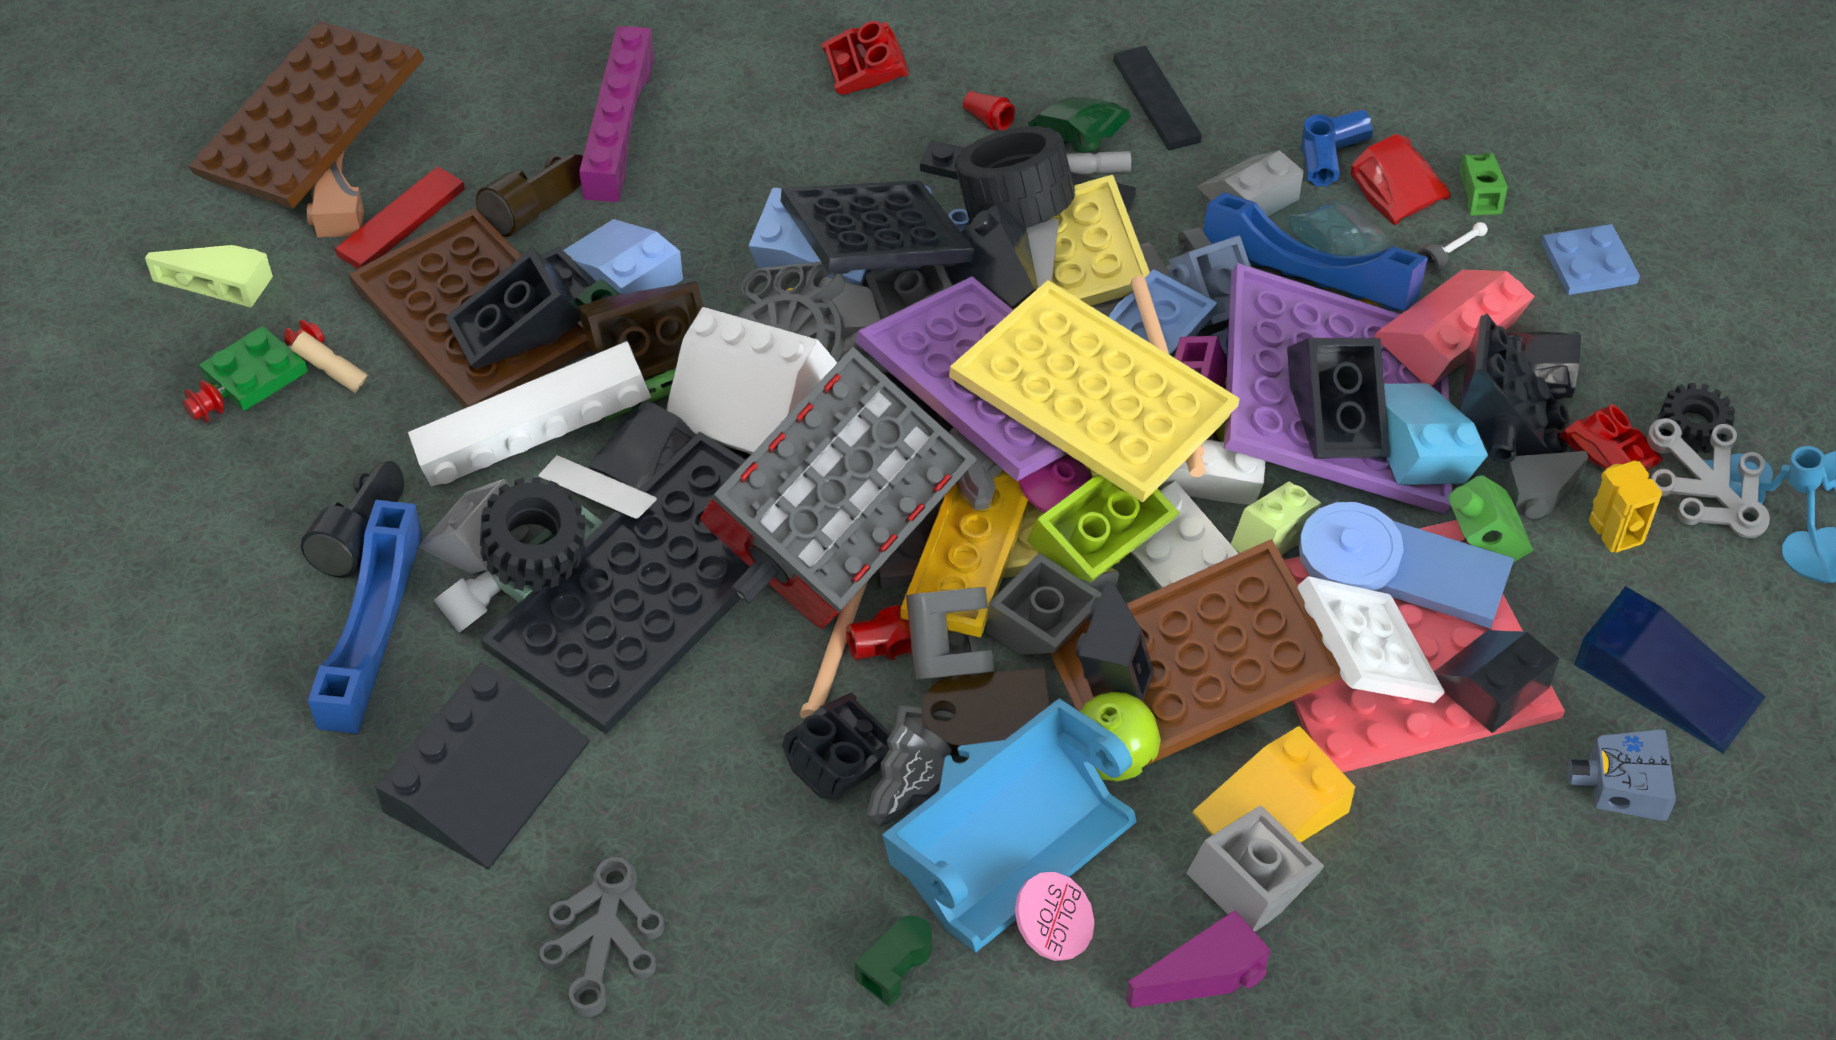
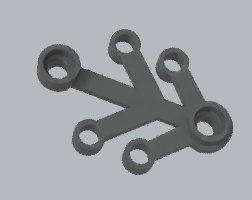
M611 857L602 861L593 874V883L566 901L554 903L549 909V919L552 926L556 929H568L576 922L578 913L601 900L598 913L559 939L545 942L539 950L542 965L547 969L554 970L566 963L569 954L592 940L584 976L576 979L569 988L571 1007L577 1015L582 1017L596 1016L606 1007L607 994L602 981L611 940L628 960L630 973L635 978L647 979L655 973L657 967L653 953L644 950L619 920L617 913L621 902L637 919L638 932L646 939H655L662 935L665 929L664 918L661 913L652 910L635 890L638 882L636 870L632 864L619 857ZM613 876L623 878V881L617 884L607 883ZM561 910H567L571 913L565 920L555 918V914ZM653 919L659 922L658 926L652 930L643 927L647 920ZM553 949L562 952L560 957L555 960H549L545 957L546 953ZM641 959L651 962L650 966L644 970L634 967L635 963ZM586 995L597 997V1001L592 1004L584 1005L580 1003L581 999Z

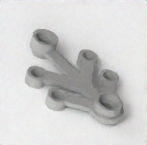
M1666 418L1656 420L1651 425L1647 435V442L1650 448L1662 454L1671 452L1697 478H1678L1670 470H1657L1651 479L1656 484L1657 479H1666L1670 483L1668 487H1661L1657 484L1662 491L1661 496L1679 494L1716 498L1725 507H1704L1700 500L1692 497L1686 498L1680 503L1677 511L1679 520L1687 525H1694L1698 522L1729 525L1735 534L1743 538H1756L1762 535L1770 522L1768 510L1758 502L1759 476L1765 467L1764 458L1755 452H1748L1741 457L1738 464V472L1743 477L1740 498L1729 487L1731 448L1737 438V433L1732 426L1720 424L1713 429L1710 437V443L1714 448L1712 470L1681 438V428L1675 421ZM1659 429H1667L1673 435L1663 436ZM1726 434L1730 441L1722 442L1716 435ZM1754 462L1758 469L1750 470L1744 463ZM1692 507L1696 509L1698 514L1690 516L1685 513L1684 508ZM1742 514H1752L1756 517V521H1747L1743 518Z

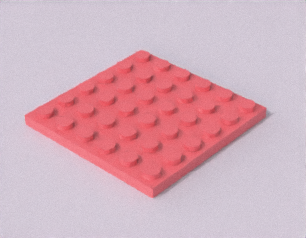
M1457 520L1419 528L1471 545L1465 539ZM1300 556L1284 560L1298 585L1308 576L1310 577L1300 561ZM1502 594L1491 629L1393 598L1433 672L1487 630L1523 632L1504 594ZM1339 679L1291 701L1304 731L1342 773L1561 719L1565 712L1552 686L1493 733L1446 693L1436 702L1431 703L1350 688L1343 679Z

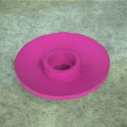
M1066 454L1018 481L1028 501L1037 509L1046 513L1092 478L1083 463Z

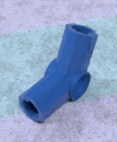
M1364 109L1334 118L1317 114L1305 120L1300 149L1304 154L1307 181L1312 182L1315 186H1329L1332 182L1338 181L1339 166L1336 149L1372 138L1373 128L1370 116Z

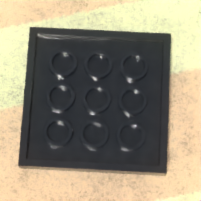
M921 180L781 188L780 202L828 272L846 274L851 270L868 269L871 271H884L886 268L894 267L918 269L923 265L940 264L942 266H955L958 263L972 262L974 248Z

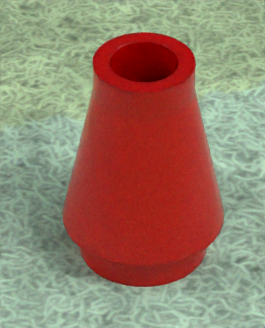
M970 91L963 100V109L970 112L993 131L1009 128L1015 118V106L1006 97Z

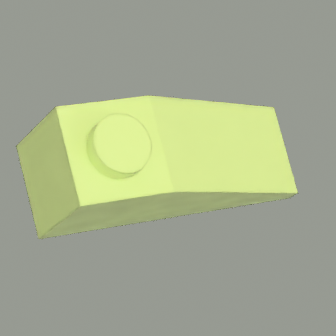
M235 245L149 252L145 257L152 280L155 282L251 308L273 277L265 253Z

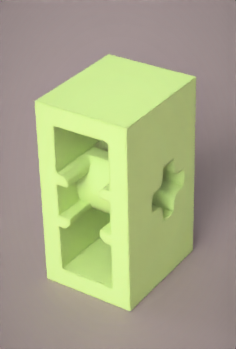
M1289 481L1244 509L1231 545L1236 551L1241 553L1272 539L1282 556L1299 545L1300 535L1306 520L1319 509L1321 502L1309 495L1304 488L1294 485Z

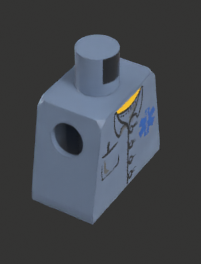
M1666 730L1599 736L1595 740L1589 760L1569 759L1567 765L1568 784L1593 786L1595 807L1597 809L1667 821L1675 804L1676 796Z

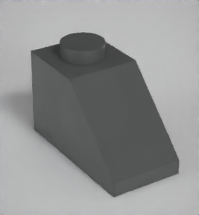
M1587 452L1516 456L1513 461L1506 463L1502 482L1504 488L1511 496L1518 515H1526L1528 518L1537 519L1546 514H1552L1581 480L1588 459Z

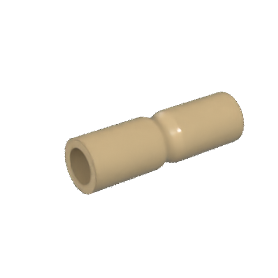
M305 331L297 337L290 349L318 369L324 370L328 376L355 394L368 378V374L342 356L335 355L330 348Z

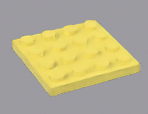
M1109 175L1074 185V200L1071 201L1072 203L1067 209H1064L1062 213L1052 218L1058 219L1052 283L1089 306L1127 296L1133 291L1131 280L1136 276L1146 277L1150 271L1114 176Z

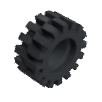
M1689 383L1686 390L1683 384L1676 387L1675 391L1671 389L1668 392L1658 420L1666 418L1675 421L1681 428V438L1696 454L1699 448H1702L1703 453H1710L1712 449L1710 437L1713 429L1720 424L1733 426L1735 420L1734 406H1729L1731 400L1727 396L1720 399L1722 393L1720 390L1715 389L1713 393L1709 392V385L1702 384L1701 389H1697L1696 383ZM1694 412L1701 414L1710 423H1694L1685 418L1683 413ZM1659 429L1662 435H1673L1672 432L1667 429ZM1726 434L1716 435L1722 442H1726L1728 439Z

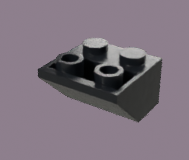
M1106 582L1101 597H1096L1092 603L1090 611L1091 623L1087 633H1082L1079 637L1076 656L1081 661L1084 678L1088 681L1093 697L1108 692L1128 693L1144 701L1154 673L1145 639L1139 624L1115 584Z

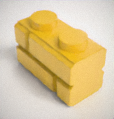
M1634 460L1625 464H1614L1608 467L1601 475L1602 482L1598 494L1593 500L1594 506L1589 522L1597 534H1602L1601 539L1610 552L1617 553L1644 543L1662 495V491L1654 480L1648 479L1649 473L1640 461Z

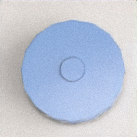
M1336 502L1319 508L1306 520L1299 540L1300 561L1310 577L1373 591L1384 587L1396 576L1404 551L1401 533L1392 519L1378 509L1358 502Z

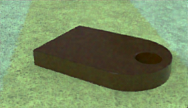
M1045 669L985 672L946 677L935 683L923 699V729H928L948 744L953 754H959L958 747L961 745L1006 740L1050 706ZM939 710H947L954 717L949 721L940 722L935 720L932 714Z

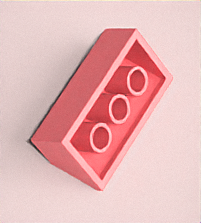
M1461 270L1377 331L1374 337L1380 338L1381 344L1421 382L1428 383L1433 387L1466 361V355L1480 316L1488 313L1497 326H1502L1506 330L1517 321L1535 296L1507 271Z

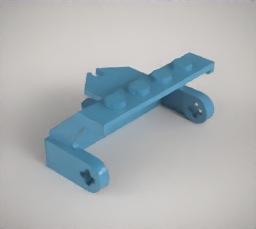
M1060 698L1006 740L959 746V755L969 759L964 763H955L952 760V756H946L939 791L882 834L890 865L910 880L943 927L975 953L1016 921L1015 905L1017 894L1027 880L1044 872H1057L1070 877L1136 823L1134 810L1109 793L1095 767L1112 778L1119 777L1132 766V757L1129 750L1116 735Z

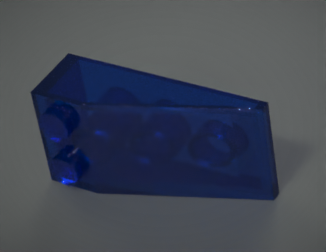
M1627 586L1624 587L1583 638L1574 663L1578 668L1723 754L1765 698L1762 693L1668 611Z

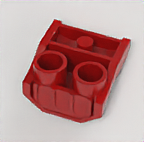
M869 21L861 28H850L821 43L835 80L834 88L838 95L850 94L854 91L875 87L900 76L906 77L910 73L903 51L888 22L881 24L879 21Z
M1394 134L1369 146L1351 166L1350 176L1359 185L1368 202L1394 226L1399 224L1400 220L1404 217L1425 209L1440 199L1445 201L1451 196L1446 184L1437 177L1428 162L1411 145L1410 139L1402 135Z
M1610 404L1605 409L1603 407L1589 417L1586 416L1583 420L1575 421L1560 435L1576 452L1586 451L1588 455L1587 460L1605 470L1614 464H1625L1635 460L1640 461L1646 471L1664 460L1658 452L1650 448L1647 438L1640 429L1632 427L1626 414L1614 404Z

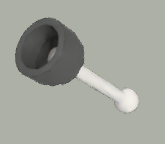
M1478 222L1473 226V230L1444 248L1441 244L1431 243L1419 249L1416 254L1428 257L1427 263L1433 264L1436 268L1427 272L1435 275L1447 266L1451 251L1476 236H1484L1487 233V226L1483 222Z

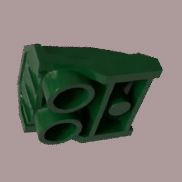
M1071 97L1049 106L1032 119L1028 125L1029 127L1042 126L1053 129L1062 136L1064 145L1071 141L1075 152L1088 153L1099 147L1101 143L1100 138L1112 137L1131 116L1128 109L1114 102L1088 97Z

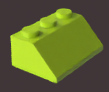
M1097 474L1036 520L1027 542L1037 553H1041L1079 579L1091 583L1178 517L1180 512L1158 488L1144 502H1141L1100 474Z

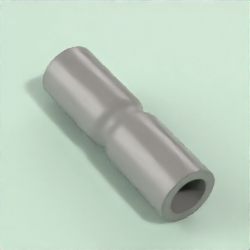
M1130 151L1098 152L1096 154L1066 153L1070 171L1073 173L1092 174L1096 172L1105 174L1131 172Z

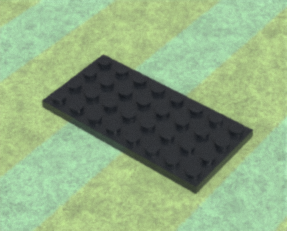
M699 431L638 489L656 497L657 500L637 519L616 510L584 541L580 563L577 568L572 569V575L566 581L559 577L558 586L551 589L548 584H543L542 591H531L480 639L483 649L601 732L607 734L740 600L736 596V592L731 589V586L750 566L706 528L700 518L713 495L746 460Z

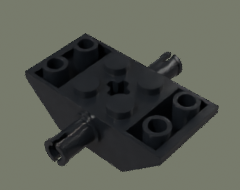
M1487 313L1480 316L1466 355L1460 410L1474 423L1477 431L1491 446L1490 457L1494 456L1493 460L1495 462L1510 463L1516 456L1564 453L1567 451V443L1560 435L1565 430V424L1569 423L1567 408L1562 402H1557L1550 393L1546 381L1542 377H1538L1530 368L1529 362L1524 355L1526 343L1525 341L1522 342L1523 338L1517 335L1508 336L1502 326H1497ZM1557 427V429L1548 433L1545 432V430H1550Z

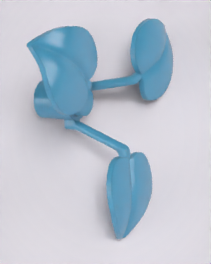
M1802 446L1792 453L1790 465H1782L1781 472L1773 481L1772 468L1765 461V467L1759 476L1758 502L1763 504L1766 491L1776 490L1786 477L1796 491L1807 494L1808 532L1797 531L1785 539L1782 545L1783 558L1791 569L1807 579L1821 583L1836 582V528L1825 527L1816 531L1815 491L1822 485L1825 491L1833 488L1836 493V451L1824 455L1818 448ZM1732 454L1730 456L1729 487L1741 498L1743 477L1738 472V464L1744 454ZM1713 459L1703 460L1713 470ZM1754 462L1744 463L1750 470L1758 469Z

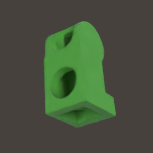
M1462 154L1460 159V175L1468 198L1467 206L1470 216L1502 214L1508 186L1494 154Z

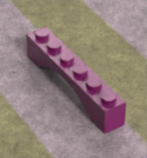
M616 27L579 171L584 200L620 201L626 176L628 147L634 111L640 92L645 84L648 83L654 59L651 28Z

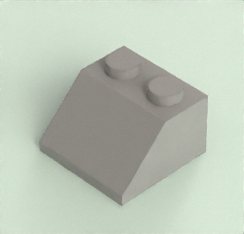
M1279 150L1252 156L1198 185V189L1211 201L1225 192L1256 202L1268 217L1299 200L1304 171Z
M502 479L465 492L419 544V548L470 574L484 570L487 571V561H483L480 554L481 515L483 508L487 507V500L492 493L499 496V487L507 482ZM527 524L510 532L511 535L518 541L522 539L529 530L526 526Z
M1260 805L1207 838L1194 858L1187 874L1227 914L1235 910L1252 930L1256 932L1278 916L1322 871L1324 865Z

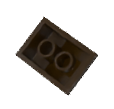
M694 281L613 295L578 306V311L591 356L628 341L644 378L677 366L683 338L704 305L699 285Z

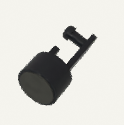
M380 462L370 475L367 473L357 474L353 481V487L357 495L348 508H344L339 502H331L328 507L321 510L301 540V551L313 567L333 577H347L356 571L362 560L365 530L375 500L397 502L403 493V473L395 462Z

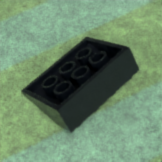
M480 662L376 785L375 789L383 813L489 870L589 744L590 740L516 680Z

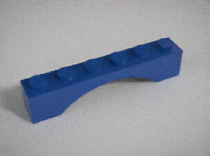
M1223 192L1207 204L1203 232L1210 243L1215 244L1240 235L1250 264L1257 266L1266 265L1278 269L1282 274L1290 277L1300 276L1312 280L1319 287H1333L1347 292L1353 298L1369 299L1381 303L1383 307L1393 311H1405L1420 297L1428 257L1394 246L1376 253L1360 256L1335 255L1321 252L1298 242L1283 232L1267 217L1256 202Z
M375 500L365 530L360 573L348 620L335 649L327 660L319 666L308 698L317 729L359 734L423 535L415 504Z

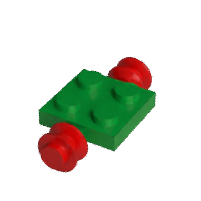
M301 319L299 321L300 330L297 332L290 328L285 329L284 343L264 326L248 333L239 341L215 353L212 357L199 364L203 376L211 383L201 380L199 382L200 391L197 393H193L189 389L184 391L186 399L182 403L185 410L193 420L196 421L201 418L205 423L209 422L208 413L212 410L219 414L224 413V398L226 397L243 411L247 410L308 372L305 364L307 361L290 349L303 331L321 343L325 342L322 331L314 322L309 324Z

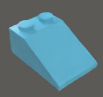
M1428 383L1384 384L1390 457H1387L1397 484L1466 483L1488 456L1474 423Z

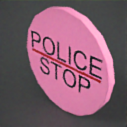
M1057 872L1039 873L1023 884L1017 894L1015 915L1018 929L1026 943L1040 956L1054 961L1070 960L1085 951L1093 938L1095 921L1091 903L1083 889L1071 878Z

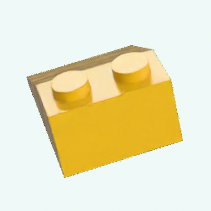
M1298 726L1260 750L1195 808L1193 814L1207 831L1214 835L1261 805L1301 843L1349 813L1355 786L1307 733Z

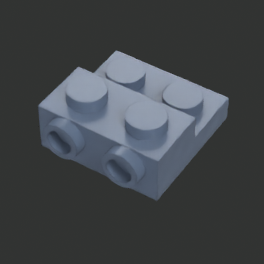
M1240 235L1169 259L1171 265L1169 269L1170 278L1217 302L1216 314L1204 327L1229 319L1231 272L1237 263L1251 267Z

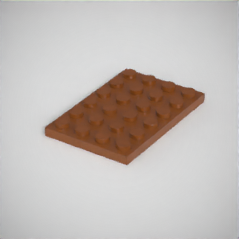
M1272 539L1127 603L1128 608L1142 630L1154 669L1143 702L1155 716L1161 742L1157 757L1154 761L1151 758L1147 765L1342 679L1340 667L1332 652L1324 645L1320 629L1305 609V601L1297 588L1298 584ZM1091 620L1084 622L1055 653H1049L1075 709L1079 712L1088 701L1094 698L1088 681L1084 678L1081 661L1076 656L1079 637L1082 633H1087Z

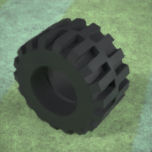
M532 477V483H525L524 478L514 481L513 487H510L507 483L499 487V496L492 493L487 500V507L483 508L480 527V554L482 560L487 561L488 571L492 575L499 572V581L507 585L510 581L515 582V589L522 591L524 590V585H532V592L542 591L543 584H548L551 589L558 586L559 577L566 581L572 575V569L577 568L580 563L586 525L585 515H581V504L578 500L572 501L573 493L567 488L559 491L558 483L551 480L548 485L542 484L541 478ZM536 524L548 529L555 537L544 544L529 545L515 539L510 532L521 525Z

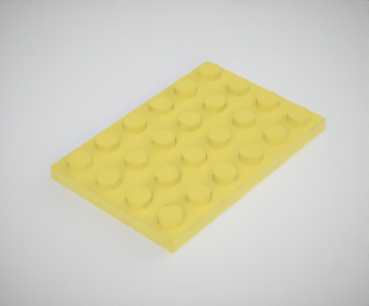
M1049 280L950 366L949 372L951 379L1141 502H1144L1229 418L1231 412L1238 407L1240 400L1237 396Z

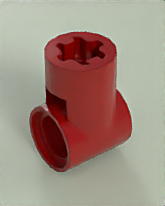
M900 605L890 606L881 610L874 619L847 624V643L854 660L885 654L888 659L896 660L895 656L909 652L912 656L909 620L901 618Z

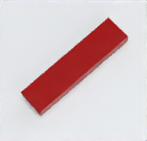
M437 166L335 248L337 257L357 269L382 257L465 190L464 182Z

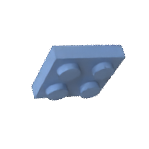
M1612 224L1543 235L1541 244L1567 295L1638 284L1640 275Z

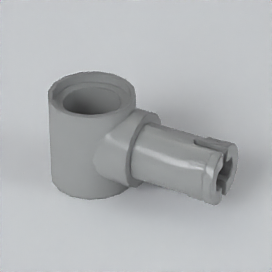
M487 570L476 579H468L466 581L463 578L433 601L458 633H460L488 611L486 607L490 603V599L501 589L493 579V575Z

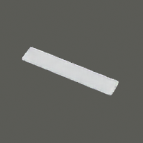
M558 455L538 475L543 479L554 481L564 488L636 519L657 500L656 497Z

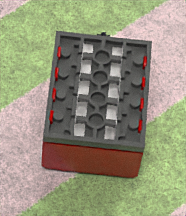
M852 347L718 489L700 520L706 528L750 566L731 586V589L736 592L738 598L750 604L765 586L769 584L810 622L823 629L844 608L977 458L860 352Z

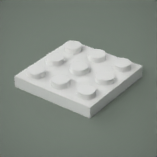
M1309 576L1297 586L1305 601L1304 606L1307 613L1315 620L1323 635L1322 641L1324 645L1332 652L1340 667V675L1350 688L1431 703L1436 702L1445 693L1391 594Z

